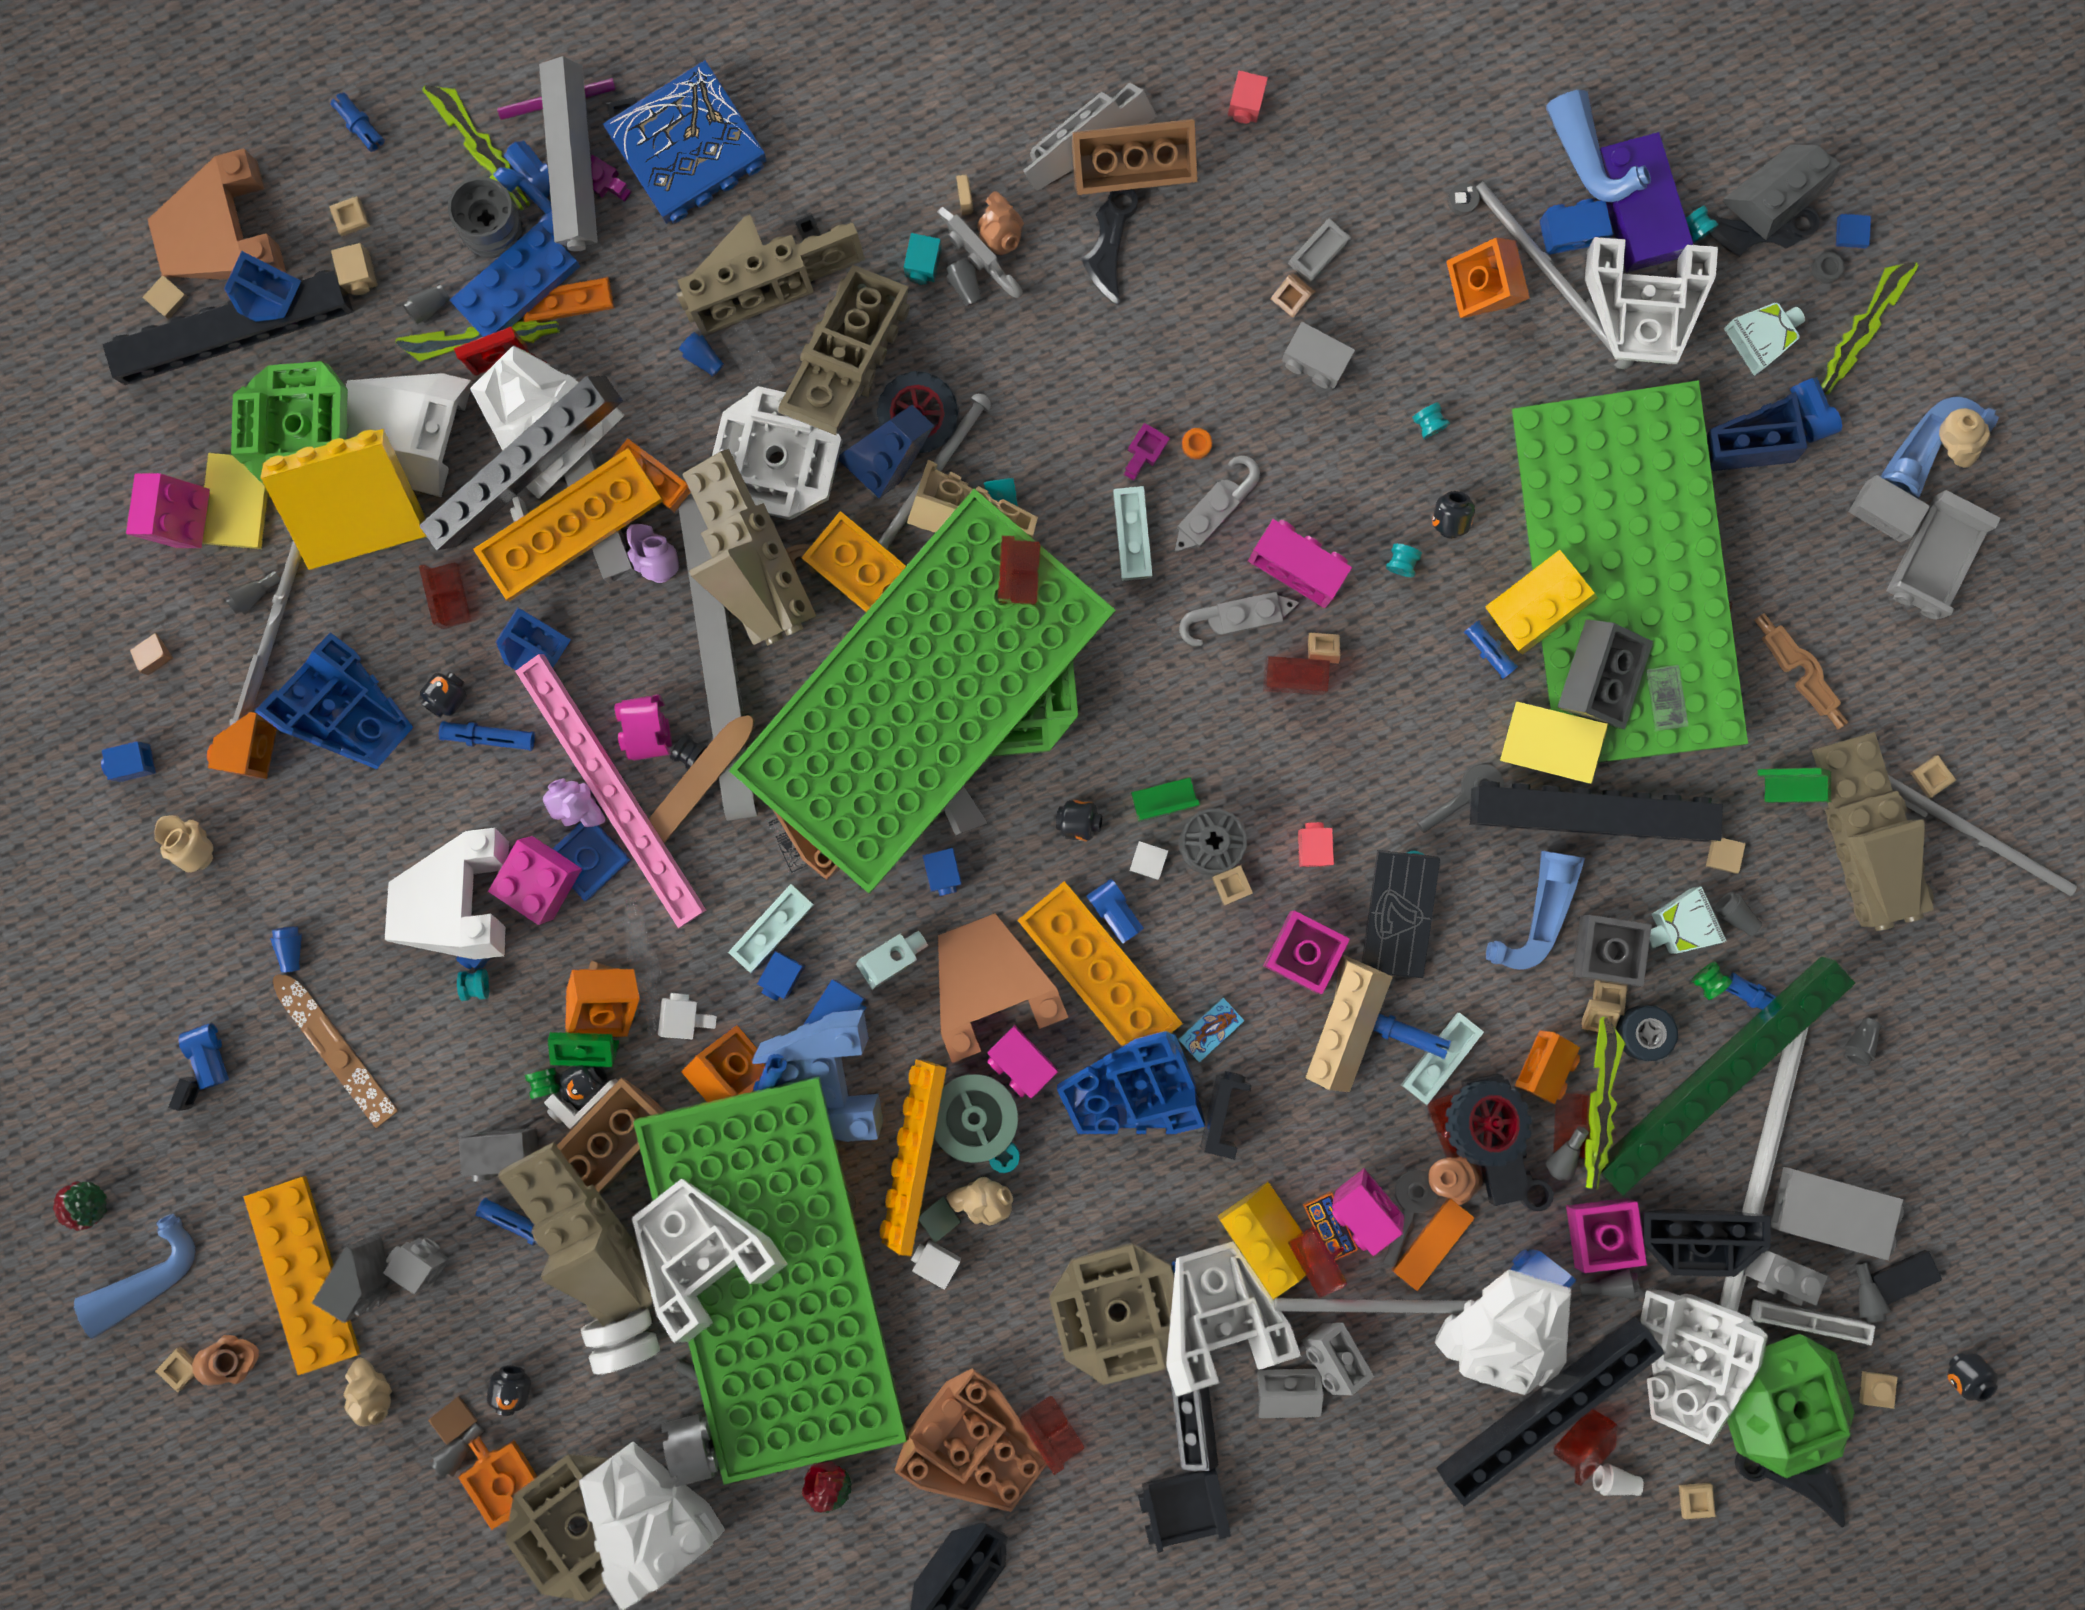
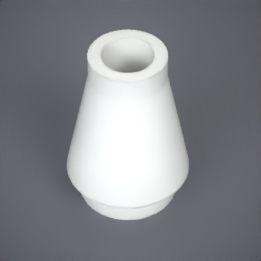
M1611 1464L1598 1465L1593 1474L1594 1489L1600 1491L1603 1496H1640L1643 1491L1644 1483L1641 1477L1634 1476Z

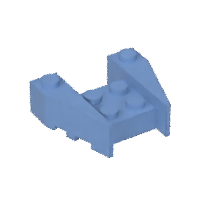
M864 1010L833 1012L810 1025L809 1023L804 1024L791 1033L783 1036L778 1035L760 1043L752 1059L753 1064L766 1063L768 1057L772 1054H780L784 1057L782 1062L784 1060L787 1061L786 1069L783 1071L778 1086L820 1076L835 1139L847 1142L878 1139L883 1124L879 1094L848 1096L841 1059L843 1056L862 1055L868 1041Z

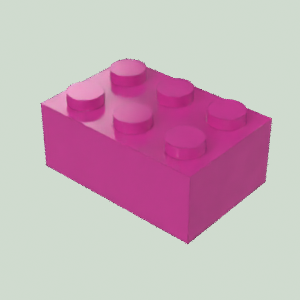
M1272 519L1254 548L1248 562L1321 607L1326 608L1352 569L1347 564L1348 560L1336 552L1331 554L1321 548L1322 544L1310 536L1305 538L1294 532L1296 529L1290 523L1284 520H1279L1278 522Z

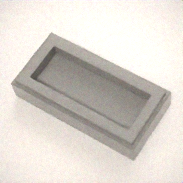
M1329 218L1289 260L1288 264L1311 283L1351 240V237Z

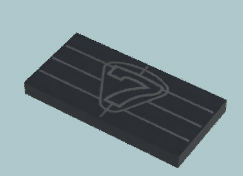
M1377 850L1362 963L1388 975L1424 977L1440 857Z

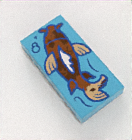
M1222 998L1178 1040L1200 1062L1242 1024L1244 1019Z

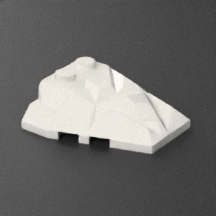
M512 346L470 389L503 451L579 382L576 381V378L559 372L550 367V364L526 351ZM616 407L526 487L539 499L625 415Z
M1508 1270L1483 1289V1297L1474 1303V1301L1469 1300L1464 1304V1312L1456 1317L1451 1314L1445 1319L1436 1336L1435 1344L1447 1358L1459 1361V1372L1464 1377L1526 1395L1538 1385L1544 1386L1556 1377L1566 1363L1571 1289Z
M1648 1289L1646 1290L1640 1320L1665 1351L1662 1357L1652 1363L1653 1377L1647 1378L1651 1419L1706 1444H1711L1760 1369L1767 1335L1761 1328L1754 1326L1753 1320L1750 1317L1695 1295L1682 1294L1679 1296L1669 1291Z
M634 1442L628 1444L579 1480L588 1519L592 1521L597 1541H594L596 1552H600L604 1572H601L603 1581L621 1610L628 1608L649 1592H653L664 1585L711 1548L713 1542L725 1531L707 1501L686 1485L675 1487L674 1482L677 1477L671 1478L669 1471Z

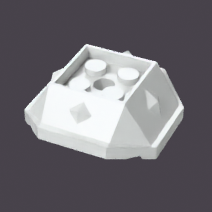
M757 386L747 396L734 403L722 413L712 456L720 451L729 449L755 506L764 503L770 516L791 520L829 500L843 441L838 433L833 435L778 413L779 404L786 392ZM774 452L784 453L782 461L776 464L769 462L770 456Z

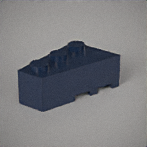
M1796 392L1787 395L1786 398L1773 404L1764 405L1759 410L1748 415L1744 414L1710 429L1706 435L1711 471L1795 463L1807 449Z
M911 405L841 453L838 460L878 498H881L902 482L934 425Z

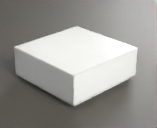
M1139 841L1129 871L1159 880L1168 850Z

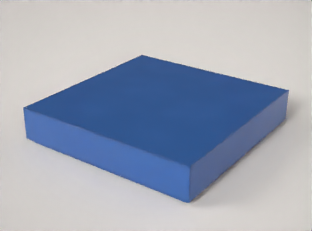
M582 822L552 848L582 868L572 888L586 902L631 861L627 854L600 825L585 827Z

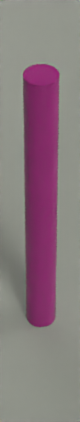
M613 78L584 85L585 98L615 91L616 87ZM542 97L497 108L500 120L542 110Z

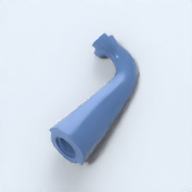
M1574 90L1551 100L1546 105L1549 117L1575 171L1585 188L1595 198L1605 202L1619 201L1636 190L1646 189L1647 184L1651 183L1650 173L1645 165L1631 167L1628 173L1620 179H1610L1606 175L1587 91Z
M1950 397L1940 401L1927 412L1912 430L1880 477L1918 499L1942 443L1939 430L1947 416L1957 409L1967 408L1974 410L1984 419L1990 432L1999 416L1995 415L1996 410L1991 408L1985 410L1974 401L1963 397Z
M1541 850L1539 882L1529 939L1523 947L1518 949L1508 948L1501 941L1489 942L1486 949V960H1490L1493 964H1503L1509 968L1521 970L1534 967L1545 959L1552 949L1566 917L1582 870L1584 857Z
M171 1214L156 1223L158 1235L167 1239L171 1244L172 1253L168 1260L109 1286L75 1298L74 1309L83 1330L91 1339L96 1338L153 1301L178 1282L190 1269L195 1256V1245L189 1233L183 1228L180 1217L176 1218L175 1214Z

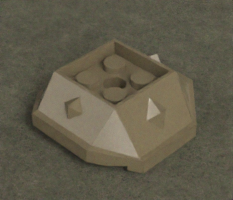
M1134 1243L1071 1259L1049 1295L1065 1360L1103 1385L1166 1369L1174 1289V1276L1170 1263ZM1115 1303H1121L1126 1307V1313L1120 1318L1112 1317L1109 1314V1308Z
M568 1453L513 1495L505 1542L543 1595L587 1602L606 1588L601 1573L604 1572L600 1552H596L594 1541H597L593 1523L588 1519L579 1480L609 1458ZM581 1516L587 1521V1528L583 1532L575 1533L571 1531L569 1521L573 1517Z

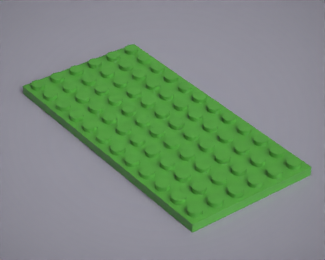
M1699 380L1512 409L1532 570L1561 550L1598 597L1541 640L1550 710L1574 715L1558 708V704L1585 621L1589 619L1611 622L1653 641L1625 730L1608 725L1598 763L1747 745L1748 739ZM1676 667L1681 702H1679L1681 707L1679 708H1682V710L1674 712L1677 716L1681 713L1682 724H1676L1669 720L1672 719L1668 716H1672L1670 712L1673 713L1671 708L1663 710V708L1667 707H1662V710L1655 711L1657 706L1653 704L1649 671ZM1675 669L1663 670V673L1660 671L1650 672V678L1655 677L1651 680L1653 693L1660 690L1659 688L1667 689L1666 687L1678 689L1676 675L1674 678ZM1665 680H1669L1667 684H1658L1657 687V682L1660 683L1659 681L1664 682ZM1662 690V692L1665 694V696L1667 695V692H1671V691H1668V690H1666V691H1663V690ZM1674 690L1677 699H1679L1678 691ZM1657 693L1653 695L1654 702H1656ZM1666 721L1667 723L1665 724L1672 723V725L1657 727L1656 723Z
M973 489L729 769V772L858 885L871 894L1116 610L976 489Z
M820 1076L635 1119L633 1123L653 1201L679 1180L684 1179L771 1238L787 1263L784 1268L763 1284H750L738 1265H736L696 1296L713 1323L690 1340L688 1344L723 1484L907 1442V1433Z

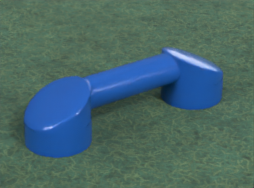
M500 167L493 174L494 177L509 192H512L518 186L545 213L539 221L554 236L551 202L525 175L509 168Z

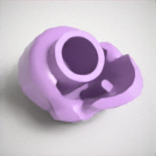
M631 524L627 529V540L630 545L628 557L632 562L634 570L641 572L643 577L656 583L668 581L679 569L676 549L673 545L667 543L665 537L654 534L651 526Z
M562 778L548 785L549 791L543 796V802L553 819H561L564 826H570L581 821L585 827H594L605 822V816L596 804V798L590 793V788L585 783L566 782Z

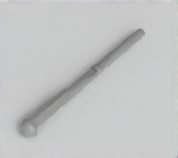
M1481 182L1476 187L1481 199L1612 353L1598 313L1589 299L1585 302L1570 283L1550 262L1552 259L1549 255L1538 247L1484 182ZM1618 360L1614 366L1619 369H1627L1632 366L1634 361Z
M975 394L971 396L972 408L964 416L933 461L938 464L937 470L942 471L982 411H990L991 402L986 395ZM920 482L879 539L878 543L885 549H888L908 520Z
M294 541L278 590L272 599L273 606L258 653L253 655L234 718L229 721L230 726L253 711L302 557Z
M1888 775L1892 790L1899 792L1908 808L1925 818L1930 813L1955 829L1973 836L1977 839L1975 843L1993 850L2067 895L2071 896L2075 893L2076 885Z
M1275 1298L1274 1310L1302 1312L1462 1313L1464 1312V1304L1468 1301Z

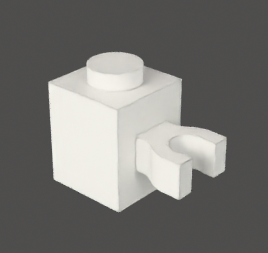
M671 993L670 999L662 998L658 1035L661 1037L693 1040L694 1027L715 1029L717 1016L696 1014L697 1002L690 1001L688 994Z

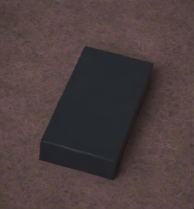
M1923 1250L1871 1274L1873 1283L1878 1287L1887 1305L1942 1280L1933 1258L1927 1250Z

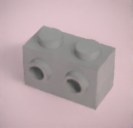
M419 1238L410 1243L406 1242L401 1247L396 1246L386 1259V1263L389 1265L383 1274L411 1293L416 1294L433 1285L450 1259L438 1251L440 1247L434 1241L427 1238L423 1240Z
M1768 1250L1751 1263L1744 1272V1275L1759 1281L1758 1288L1776 1295L1777 1290L1785 1292L1784 1299L1802 1306L1803 1301L1817 1305L1828 1277Z
M1343 1322L1323 1323L1301 1340L1306 1348L1308 1359L1316 1366L1322 1376L1324 1387L1332 1395H1353L1374 1378Z

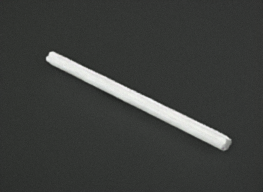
M1808 1028L1782 1050L1742 1212L1762 1214ZM1745 1269L1735 1277L1725 1278L1719 1301L1720 1306L1735 1312L1738 1311L1746 1275H1744Z

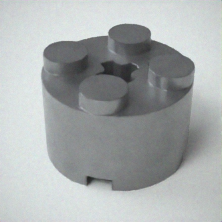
M696 1414L663 1423L662 1433L668 1431L669 1440L663 1441L668 1470L671 1478L677 1476L674 1486L679 1487L714 1477V1472L718 1471L717 1467L719 1464L715 1448H710L711 1432L707 1417Z

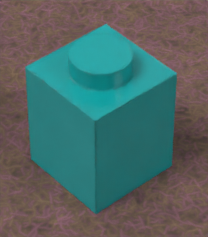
M911 233L903 266L905 277H909L911 282L921 285L926 284L927 281L935 282L942 250L941 239Z

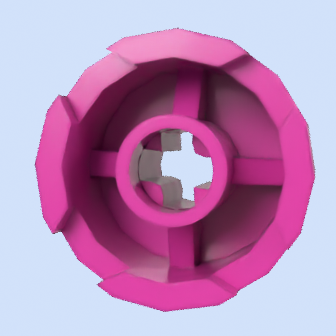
M659 694L622 700L621 703L615 704L616 718L618 722L621 721L623 732L618 733V741L621 751L626 750L629 760L637 761L671 755L670 749L667 748L672 747L669 720L665 719L664 713L660 711L659 707L665 706Z

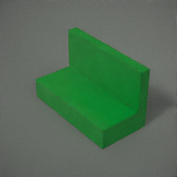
M1823 768L1758 769V776L1765 778L1766 803L1831 802V771Z
M1191 778L1131 792L1138 822L1194 809L1200 805L1199 800L1195 797Z
M550 1032L547 1039L550 1065L613 1067L619 1049V1040H613V1034Z

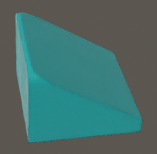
M1014 478L984 482V489L988 491L992 499L998 502L1004 499L1018 507Z

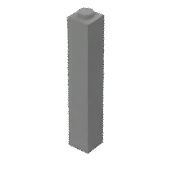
M562 56L539 64L554 242L566 246L570 251H583L586 249V246L598 243L583 66Z
M591 449L564 474L568 487L597 468ZM621 529L592 548L602 577L608 584L637 574L628 557L629 550Z

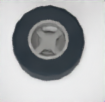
M1637 1005L1632 1007L1619 1018L1616 1026L1617 1032L1625 1042L1623 1051L1628 1056L1637 1060L1658 1061L1663 1059L1674 1050L1678 1041V1028L1674 1018L1666 1010L1657 1006Z

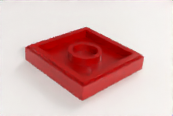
M512 327L454 348L457 358L475 376L487 372L512 346L529 352L527 344Z

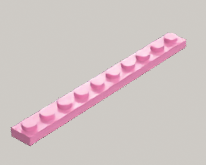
M538 654L517 669L515 672L677 927H683L707 911L545 655Z

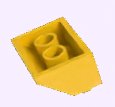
M1559 550L1485 607L1515 648L1523 655L1598 597L1566 556Z
M1266 1182L1217 1216L1272 1299H1275L1297 1284L1321 1260L1269 1182Z

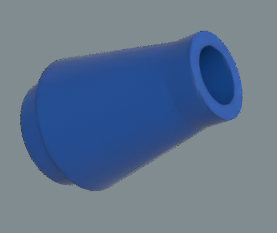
M696 332L689 335L679 347V351L683 353L682 357L701 368L712 377L724 366V363L718 358L704 336H699Z
M298 926L273 929V937L270 940L280 965V971L285 973L300 970L302 934L299 933Z

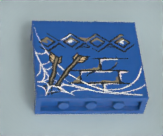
M706 60L603 123L608 135L620 150L666 224L670 221L677 223L683 220L688 215L687 211L696 205L698 207L707 205L713 200V194L721 189L724 192L731 190L739 183L737 179L747 173L749 176L758 173L763 169V163L766 162L764 151Z

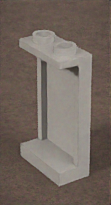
M1947 490L1933 497L1927 513L1918 526L1886 590L1894 595L1893 599L1896 602L1907 606L1912 604L1922 609V615L1934 620L1952 615L1954 608L1950 606L1987 532L1996 529L2001 519Z
M1783 1167L1771 1215V1228L1889 1261L1890 1254L1894 1252L1896 1247L1895 1232L1897 1224L1901 1222L1904 1214L1903 1199Z

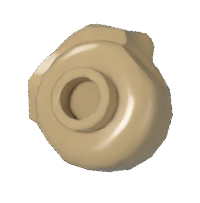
M1962 408L1951 412L1940 426L1939 436L1943 446L1948 450L1949 457L1954 460V464L1967 468L1972 466L1979 458L1982 448L1989 441L1990 432L1988 425L1977 412Z
M173 815L163 816L158 819L154 835L155 841L162 845L160 850L163 858L169 859L187 873L205 869L209 866L213 859V844L207 838L206 832L199 826L198 822L194 820L184 822L178 816Z
M980 1177L967 1186L955 1189L946 1196L947 1201L955 1212L964 1210L975 1224L982 1222L989 1226L1008 1218L1012 1212L1013 1196L1010 1190L998 1182L991 1181L987 1177Z
M358 1358L352 1363L345 1375V1378L349 1381L344 1391V1398L346 1399L345 1410L355 1424L361 1427L376 1425L382 1422L388 1414L392 1389L383 1373H377L366 1359Z

